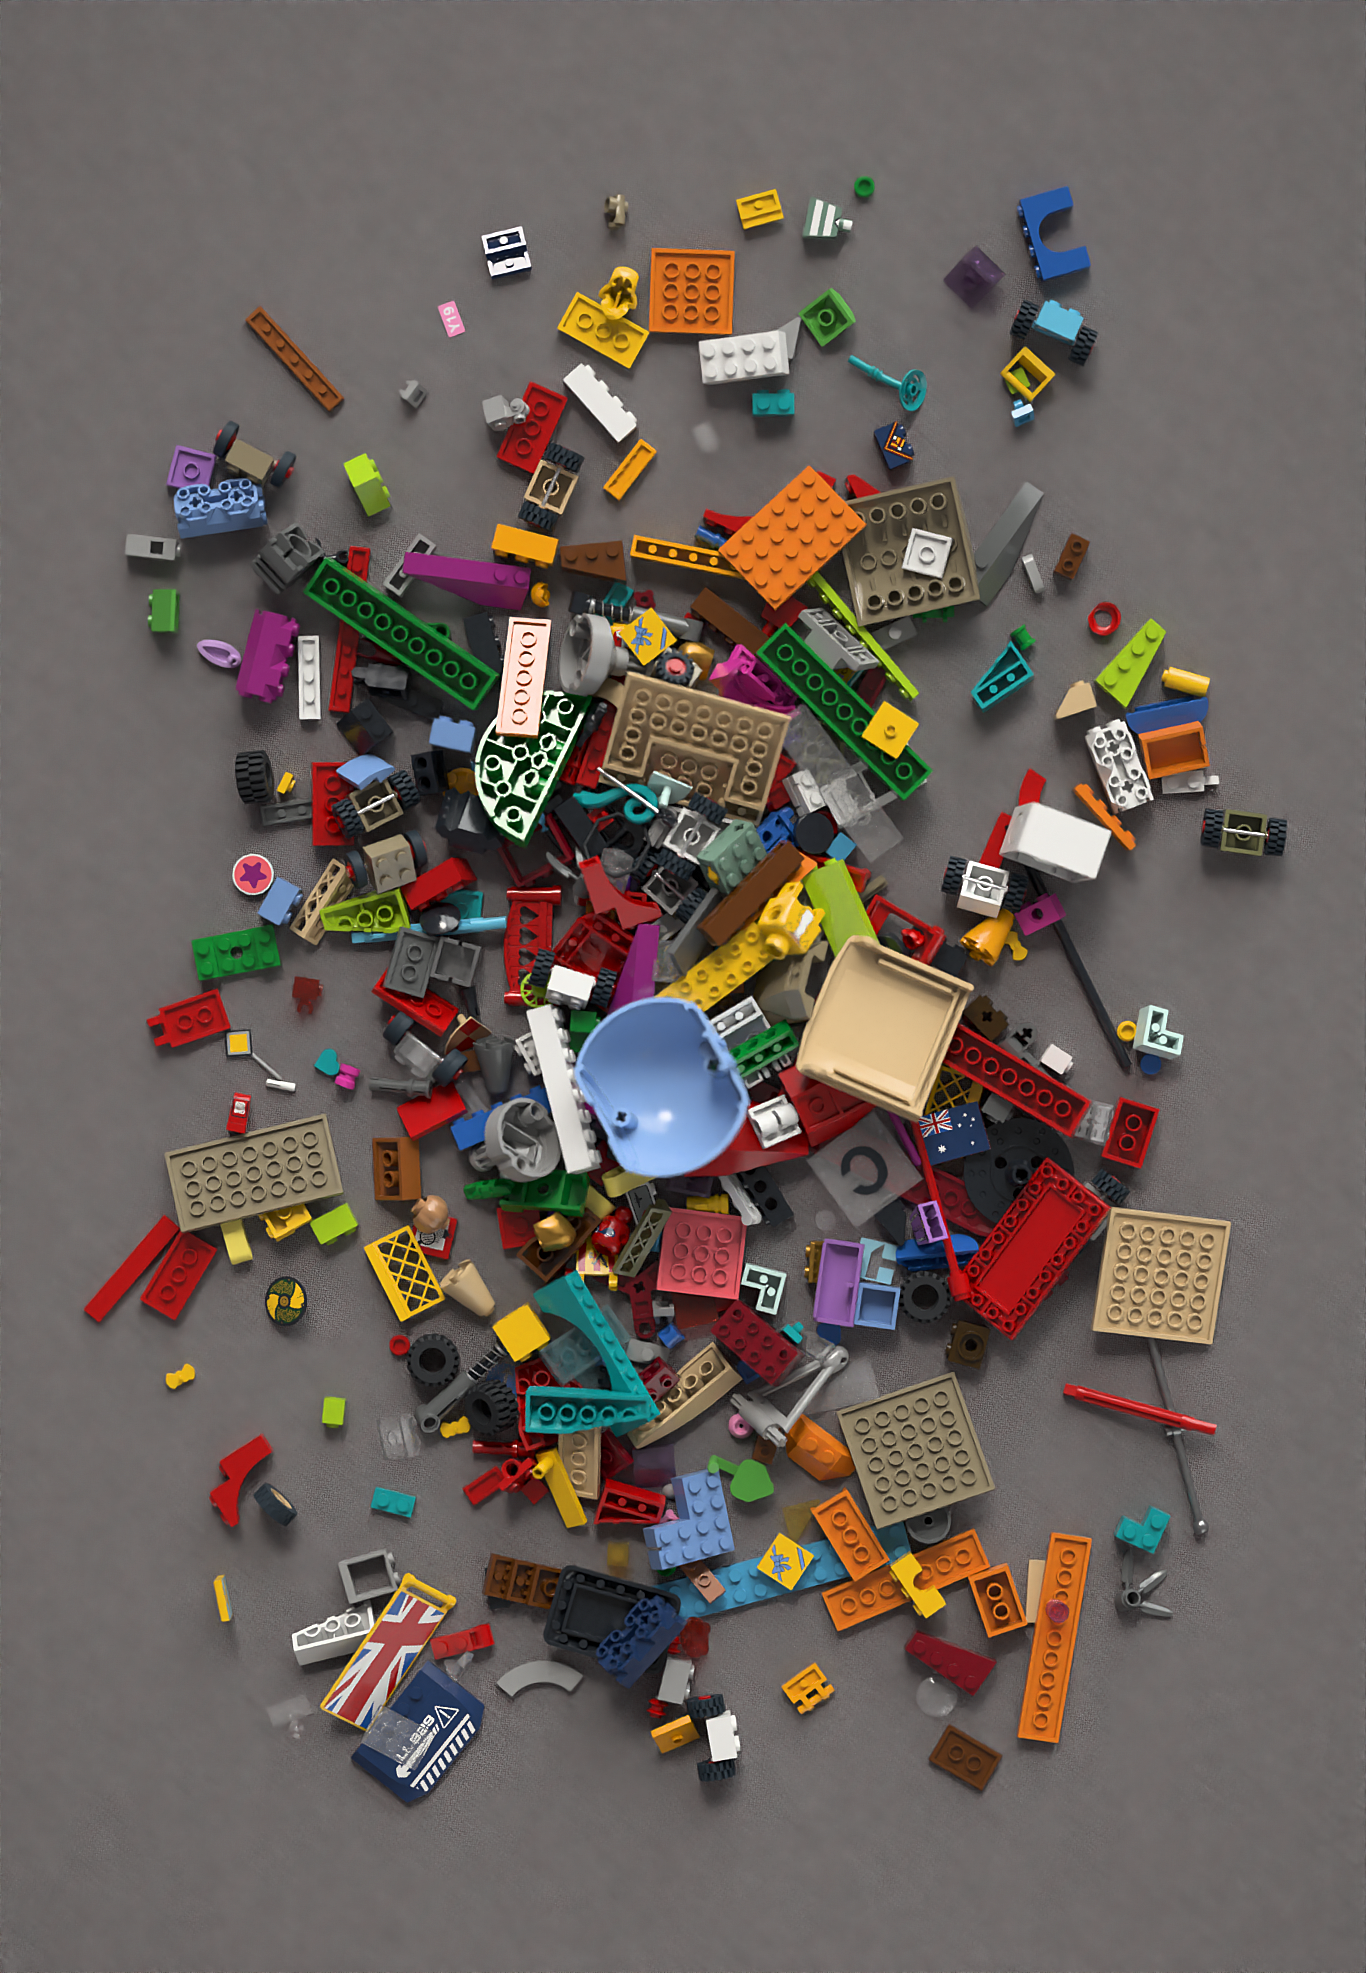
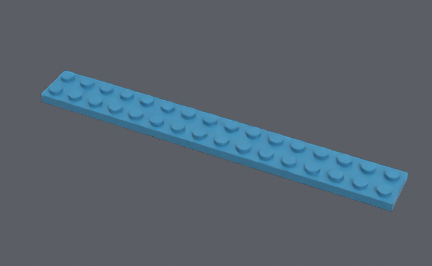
M903 1521L879 1530L876 1529V1526L870 1527L890 1559L878 1568L891 1564L908 1551H911ZM827 1538L801 1545V1547L812 1553L814 1557L792 1590L757 1568L763 1556L710 1570L726 1590L712 1604H709L688 1577L651 1587L676 1594L681 1601L678 1615L685 1620H690L851 1575Z

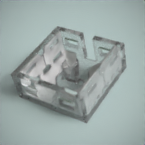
M1091 1100L1093 1104L1073 1138L1105 1146L1109 1138L1110 1121L1114 1116V1105Z

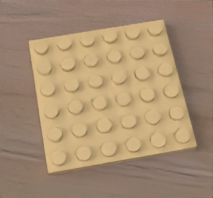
M1111 1207L1112 1209L1108 1213L1091 1330L1212 1344L1231 1222Z

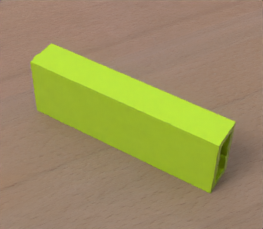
M835 858L824 862V867L818 869L816 866L802 878L814 909H823L825 912L820 923L835 957H837L848 938L853 935L868 936L878 941L843 859L836 861Z

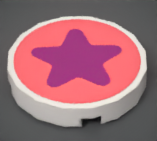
M249 854L236 862L232 877L234 884L240 891L249 895H258L264 893L271 886L274 879V870L272 864L265 857L258 854Z

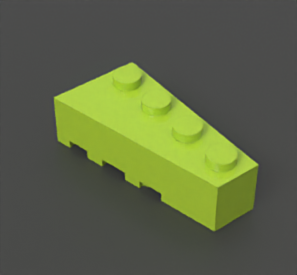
M1150 618L1094 680L1101 689L1124 709L1127 708L1166 631Z

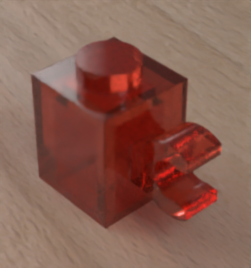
M295 976L292 997L300 998L297 1007L298 1012H301L303 1005H307L309 1007V1014H312L314 1008L309 999L318 1000V996L322 997L324 984H320L321 979Z

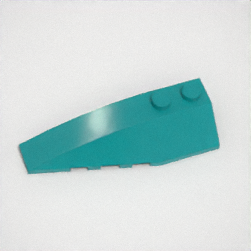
M529 1386L526 1390L525 1432L569 1434L575 1431L589 1430L620 1422L650 1418L651 1396L597 1389Z

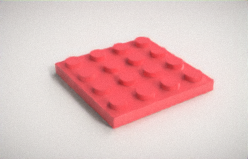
M669 1207L672 1213L662 1230L655 1290L738 1299L747 1225H744L741 1221L742 1216Z

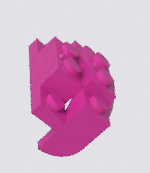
M742 644L736 645L727 662L717 664L709 678V681L718 688V695L721 698L790 716V721L799 710L793 705L797 697Z

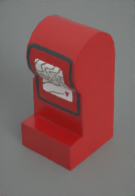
M234 1093L226 1130L246 1133L251 1095Z

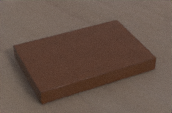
M949 1723L928 1760L982 1791L1003 1755Z

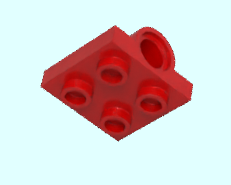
M527 1458L524 1462L514 1459L505 1461L501 1468L504 1479L498 1484V1487L503 1492L518 1493L525 1487L524 1483L529 1478L531 1480L535 1478L532 1470L539 1463L538 1460ZM518 1467V1472L515 1475V1469Z

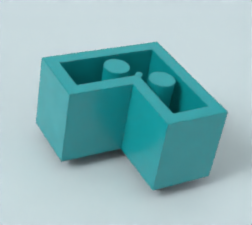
M1149 1505L1141 1523L1122 1515L1114 1535L1154 1554L1171 1516Z

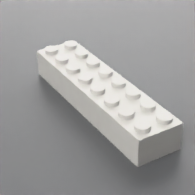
M546 1005L526 1011L567 1172L580 1174L598 1169L602 1159L599 1150L596 1151L594 1145L596 1135L590 1129L589 1122H591V1116L584 1106L586 1098L576 1081L573 1063L576 1062L574 1051L570 1050L568 1042L571 1041L570 1034L564 1028V1012L559 1007L553 1005Z

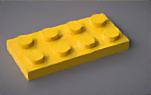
M576 292L557 327L563 333L628 369L631 368L650 333L624 317L616 320L607 318L603 312L602 305L579 292Z

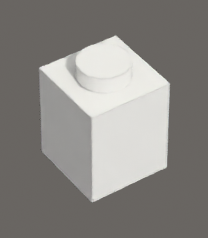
M1051 1043L1040 1058L1042 1063L1061 1075L1063 1072L1067 1073L1073 1065V1062H1071L1073 1057Z

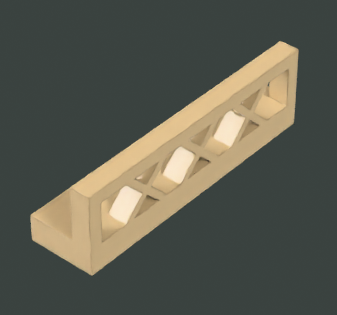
M334 858L289 928L316 946L326 931L319 910L345 901L354 886L346 874V866ZM336 866L340 867L337 875L333 877L332 873ZM328 885L327 891L322 894L321 890L324 886ZM317 903V907L311 912V906ZM306 920L304 928L300 931L298 927L302 921Z

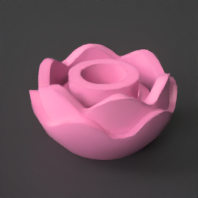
M739 1413L729 1419V1432L736 1438H746L754 1430Z

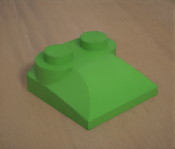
M833 288L828 289L798 313L822 347L856 322L853 312L840 294Z

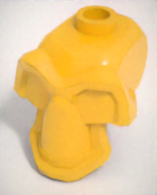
M621 266L615 268L609 283L604 285L599 291L598 296L603 299L601 302L603 312L609 319H619L629 309H636L638 302L635 291L639 275L629 267Z

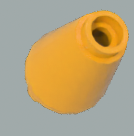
M1001 908L997 918L990 916L967 932L960 939V943L970 950L969 955L974 960L979 961L981 959L988 966L992 967L998 960L1013 926L1015 916L1009 910Z

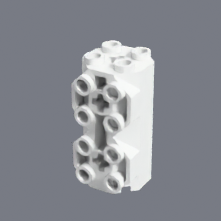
M1120 719L1107 723V728L1101 730L1099 726L1086 731L1087 736H1084L1113 814L1119 813L1118 808L1121 812L1146 803L1145 798L1148 801L1153 800L1150 784L1141 767L1131 734L1128 732L1125 722H1120Z

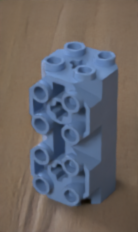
M247 478L226 480L219 484L218 489H210L209 486L203 484L185 486L177 491V495H174L175 515L178 520L177 526L181 539L262 527L268 524L264 509L266 507L261 483H251Z

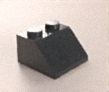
M369 698L336 723L360 756L366 754L394 733Z

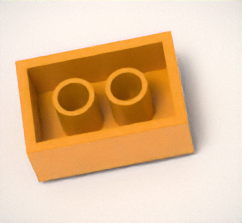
M497 524L491 548L492 551H495L496 556L508 558V555L515 557V561L527 564L529 560L535 562L537 567L548 569V566L553 567L559 540Z

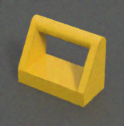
M1025 346L1003 369L1000 375L1031 402L1055 376V373ZM1017 361L1041 383L1033 393L1009 372V369Z

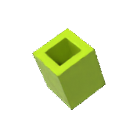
M325 1396L322 1423H326V1427L339 1428V1425H343L346 1398Z

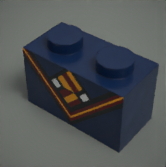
M895 421L873 431L889 471L913 460L912 456L915 453L911 444H906L904 437L907 435L902 424L898 425V422Z

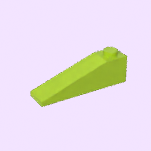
M401 886L381 893H377L375 890L320 909L319 913L324 929L330 931L394 933L399 931L400 926L411 928L407 903L400 888Z

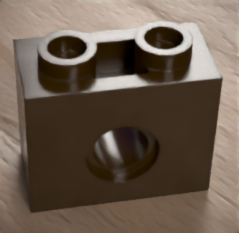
M957 1319V1323H953L950 1330V1335H953L952 1341L947 1343L944 1355H947V1360L980 1369L991 1329ZM973 1339L976 1341V1347L973 1350L965 1348L967 1340Z

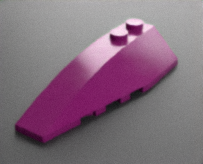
M404 552L402 573L479 605L521 610L529 589L531 568Z

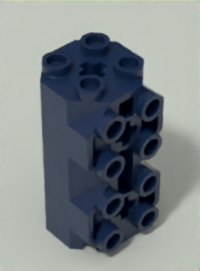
M658 1595L653 1597L652 1600L642 1599L626 1616V1628L624 1631L614 1630L600 1644L596 1653L598 1662L610 1675L615 1676L620 1684L629 1689L685 1628L687 1621L680 1615L677 1616L676 1610L669 1603H665Z

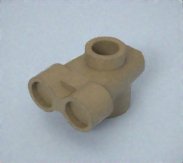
M616 194L613 197L607 196L605 199L604 212L610 213L608 229L619 230L621 226H625L624 214L628 211V202H625L624 195Z

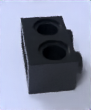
M443 750L411 755L415 787L418 790L419 796L450 790Z

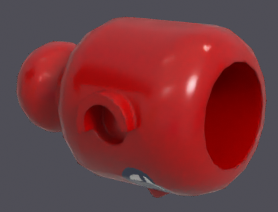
M619 1206L615 1210V1216H605L602 1219V1222L591 1237L592 1246L598 1252L608 1257H615L620 1254L630 1237V1229L627 1224L633 1220L632 1211L625 1206Z

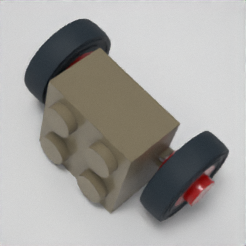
M229 421L223 430L220 429L215 438L216 444L213 453L223 458L231 449L225 459L226 469H228L230 475L236 478L240 476L247 478L251 483H261L262 488L272 470L273 475L270 481L272 485L281 488L286 479H290L295 469L293 466L297 457L294 453L286 451L277 462L276 460L274 461L273 457L236 439L239 431L237 423Z
M416 830L405 833L404 837L400 834L362 847L365 858L364 863L357 851H351L344 855L345 871L354 887H365L368 885L369 877V882L377 893L416 881L414 867L420 868L428 863L426 845Z

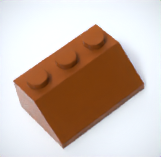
M410 1136L372 1138L375 1200H412L421 1198L419 1139L412 1141Z

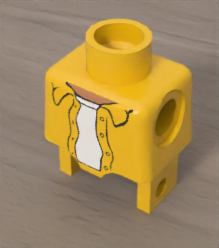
M801 882L785 883L777 898L769 899L757 923L758 929L767 938L763 944V949L769 956L775 959H784L786 955L806 953L821 932V928L818 925L825 912L823 909H811L809 906L804 907L798 902L796 898L803 888Z

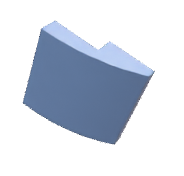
M365 754L345 763L336 770V773L343 780L362 790L373 780L381 783L395 771V768L373 754Z

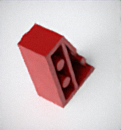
M450 858L417 877L416 881L407 883L400 888L411 910L423 911L429 908L431 903L445 899L452 892L458 891L477 881V878L467 858Z
M606 1478L593 1524H600V1522H613V1524H620V1522H633V1524L659 1523L665 1507L666 1496Z

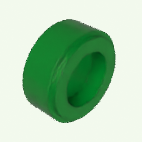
M861 176L855 181L854 191L859 197L866 198L873 194L875 184L870 177Z

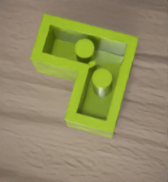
M366 453L343 463L368 517L391 506L387 499L391 497L386 485L381 486V483L384 481L379 471H377L378 468L373 459L369 460Z

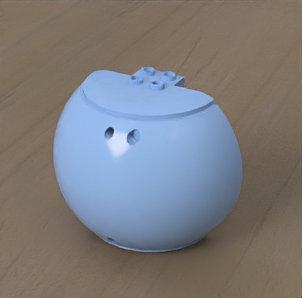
M661 997L640 1000L624 1006L609 1015L596 1027L586 1040L579 1054L578 1066L574 1068L576 1081L588 1104L593 1106L610 1138L608 1142L620 1164L629 1172L634 1171L645 1176L667 1177L696 1170L720 1155L733 1141L744 1122L747 1107L750 1103L746 1086L736 1067L737 1064L732 1055L729 1054L723 1038L718 1035L706 1015L692 1001L688 1003L686 1000Z

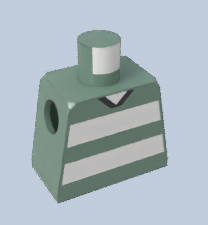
M811 197L803 239L836 240L838 230L850 233L853 220L841 218L842 208Z

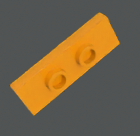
M640 439L604 485L603 489L620 501L657 451Z

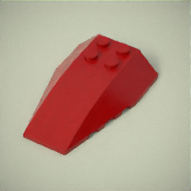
M749 1100L750 1105L747 1107V1110L763 1103ZM746 1113L739 1132L729 1146L706 1165L684 1173V1177L729 1176L737 1172H744L753 1168L809 1155L808 1140L802 1129L804 1127L799 1118L797 1122L801 1130L800 1134L763 1149Z

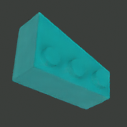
M1011 641L970 692L972 699L982 713H985L1035 679L1033 672Z

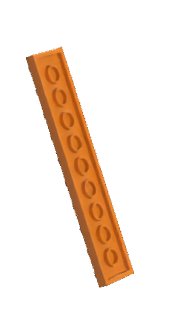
M1050 1532L1016 1735L1019 1738L1058 1743L1092 1538Z

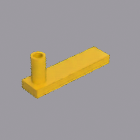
M557 1448L539 1451L536 1454L539 1463L532 1470L533 1476L537 1479L545 1476L567 1528L584 1525L587 1522V1518Z

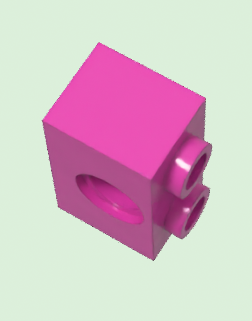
M1045 893L1036 898L1038 902L1031 905L1029 901L1021 905L1019 913L1016 912L1014 914L1025 936L1066 916L1056 893L1050 896L1048 893ZM1036 908L1043 912V917H1039L1036 914Z

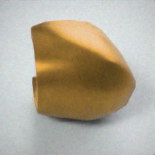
M699 642L684 643L677 651L682 650V655L688 653V659L692 658L693 662L702 669L699 681L706 680L715 650Z
M555 1212L549 1215L546 1220L533 1225L534 1233L544 1252L570 1246L577 1235L571 1223L561 1212Z

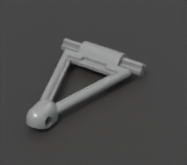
M834 1346L824 1353L821 1358L792 1371L779 1387L769 1383L746 1394L751 1401H747L739 1393L737 1395L734 1393L730 1402L739 1410V1415L764 1439H770L778 1448L780 1446L783 1448L787 1438L778 1431V1428H781L786 1434L790 1431L829 1376L846 1365L849 1359L848 1351L843 1346ZM845 1357L844 1362L840 1363L841 1359ZM822 1368L819 1375L787 1418L764 1397Z

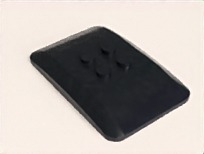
M567 1565L560 1572L544 1628L543 1638L551 1646L598 1659L596 1653L600 1644L614 1630L624 1631L626 1628V1616L642 1599L652 1600L653 1597L658 1595L665 1603H669L676 1610L677 1616L680 1611L681 1601L676 1594L576 1565ZM670 1644L647 1668L646 1673L657 1674L663 1669Z

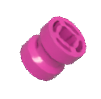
M341 1063L340 1074L336 1077L334 1083L353 1090L355 1078L359 1076L361 1070Z

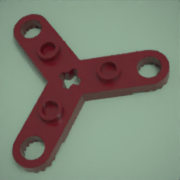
M659 1259L640 1274H636L635 1278L620 1274L617 1276V1290L630 1295L635 1333L643 1339L650 1338L655 1332L651 1291L656 1288ZM592 1276L594 1280L609 1286V1276ZM639 1281L643 1282V1287H645V1290H640V1292L637 1293L636 1288L633 1287V1285L638 1284ZM643 1322H647L651 1326V1331L647 1334L639 1331V1326Z

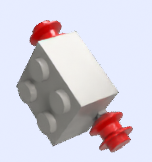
M676 1636L670 1643L658 1695L648 1700L652 1705L646 1711L650 1712L649 1716L654 1718H661L662 1715H666L663 1711L664 1707L668 1706L666 1701L682 1705L683 1699H688L690 1685L687 1682L688 1679L692 1680L695 1668L694 1664L691 1663V1658L676 1655L681 1653L678 1649V1644H683L679 1640V1636Z

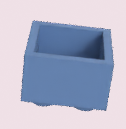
M277 877L257 914L279 926H282L283 923L288 924L293 915L290 912L293 905L298 906L303 897L300 894L302 889L281 877Z
M860 1281L854 1324L895 1330L900 1287Z

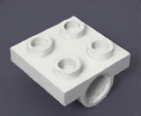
M785 1095L747 1110V1116L763 1149L801 1133L797 1123L799 1121L797 1111L791 1103L788 1104Z

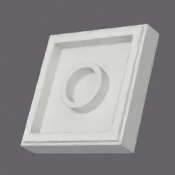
M912 528L902 569L942 579L953 538Z

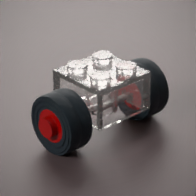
M401 1011L397 1015L394 1014L387 1022L388 1026L382 1035L393 1046H397L392 1051L396 1054L394 1058L402 1065L406 1066L408 1064L411 1066L412 1069L410 1071L419 1079L423 1077L429 1079L432 1075L433 1079L443 1087L448 1086L453 1079L456 1081L463 1073L462 1069L468 1061L467 1057L457 1049H453L445 1058H442L416 1035L411 1033L417 1021Z

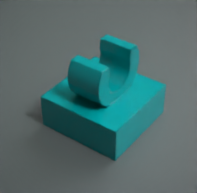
M799 1321L792 1327L787 1324L779 1333L796 1346L803 1339L798 1333L804 1326Z

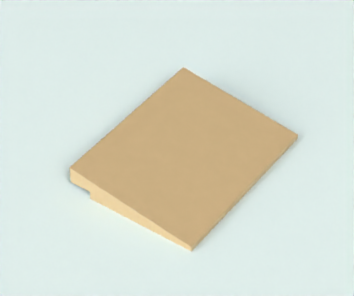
M628 672L602 769L624 785L641 784L648 787L651 775L656 771L692 787L689 794L684 799L676 802L677 804L688 806L695 792H698L727 809L728 812L725 817L751 822L759 826L791 717ZM600 773L598 782L619 787Z

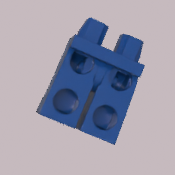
M784 807L777 812H771L762 824L756 828L767 854L781 840L790 841L795 847L793 838L795 823L792 824L790 821L794 816V812L790 807Z

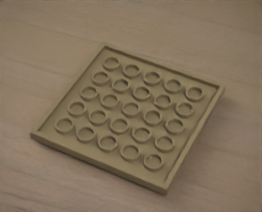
M954 1372L836 1412L877 1530L995 1490Z

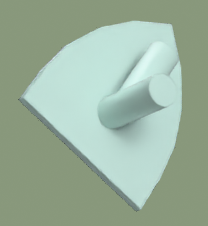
M656 771L653 772L648 781V788L657 796L658 808H667V805L684 799L692 790L691 786Z

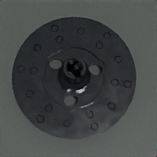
M1010 1118L1009 1121L1005 1120L1003 1123L999 1121L997 1124L994 1123L986 1128L991 1149L966 1156L964 1164L965 1187L972 1203L985 1217L997 1224L1015 1201L1013 1191L1016 1188L1023 1189L1039 1168L1031 1166V1159L1033 1157L1039 1156L1042 1163L1046 1157H1049L1074 1177L1072 1157L1063 1139L1047 1125L1027 1118ZM996 1158H1005L1006 1164L1003 1168L995 1166ZM1018 1168L1020 1170L1024 1169L1026 1172L1023 1179L1015 1176Z

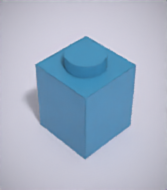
M840 832L832 841L830 847L824 851L827 854L826 858H835L836 861L840 859L845 860L856 847V844Z

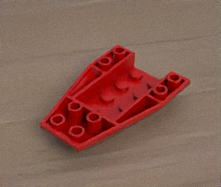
M796 1065L778 1073L786 1093L790 1096L804 1127L802 1129L810 1147L848 1130L876 1107L874 1104L800 1073Z

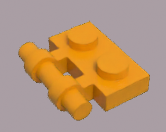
M815 1662L781 1686L793 1704L801 1699L803 1704L797 1708L801 1714L814 1709V1705L823 1699H828L829 1695L835 1691L831 1684L825 1688L822 1687L821 1684L827 1678ZM816 1688L818 1693L808 1699L806 1694Z

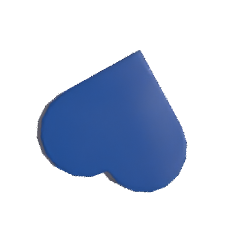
M820 1323L817 1326V1334L819 1337L824 1338L827 1344L836 1346L840 1343V1325Z
M742 1359L738 1362L737 1370L746 1385L760 1377Z

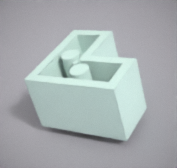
M1152 1005L1140 1009L1133 1049L1166 1059L1180 1056L1184 1035L1165 1030L1169 1010Z
M746 1262L741 1284L760 1289L755 1307L756 1310L776 1315L787 1274Z

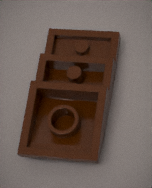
M491 1553L482 1594L550 1609L562 1569Z

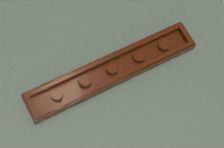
M261 306L245 319L329 412L345 399Z

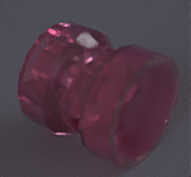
M1053 1599L1047 1603L1045 1611L1051 1620L1060 1623L1068 1618L1069 1608L1061 1600Z

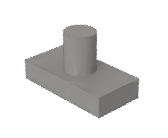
M908 615L871 633V635L881 648L886 650L917 635V632Z
M630 1338L626 1355L630 1360L650 1364L660 1356L667 1363L670 1349L666 1346Z

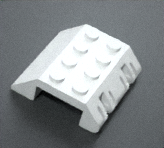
M752 996L710 1020L718 1035L726 1043L728 1051L771 1027ZM787 1053L772 1061V1065L777 1071L782 1070L777 1062L778 1059L784 1068L792 1064ZM763 1066L742 1078L748 1089L764 1080L759 1070H762L766 1078L770 1077L767 1067Z

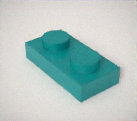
M376 1486L371 1508L411 1518L416 1497Z

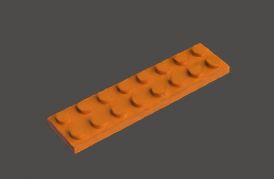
M972 1528L913 1553V1556L923 1569L914 1577L913 1585L917 1589L925 1590L934 1584L936 1589H940L989 1568L990 1564L975 1529ZM890 1564L871 1571L855 1582L852 1579L821 1592L837 1631H841L913 1600L911 1597L907 1599L901 1590L904 1586L900 1580L896 1582L889 1573L892 1570Z

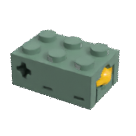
M735 819L696 856V859L700 863L699 866L709 883L710 889L715 887L720 892L728 894L767 855V852L754 824Z

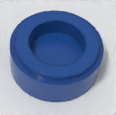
M1146 1054L1140 1060V1067L1147 1074H1155L1161 1068V1060L1156 1055Z

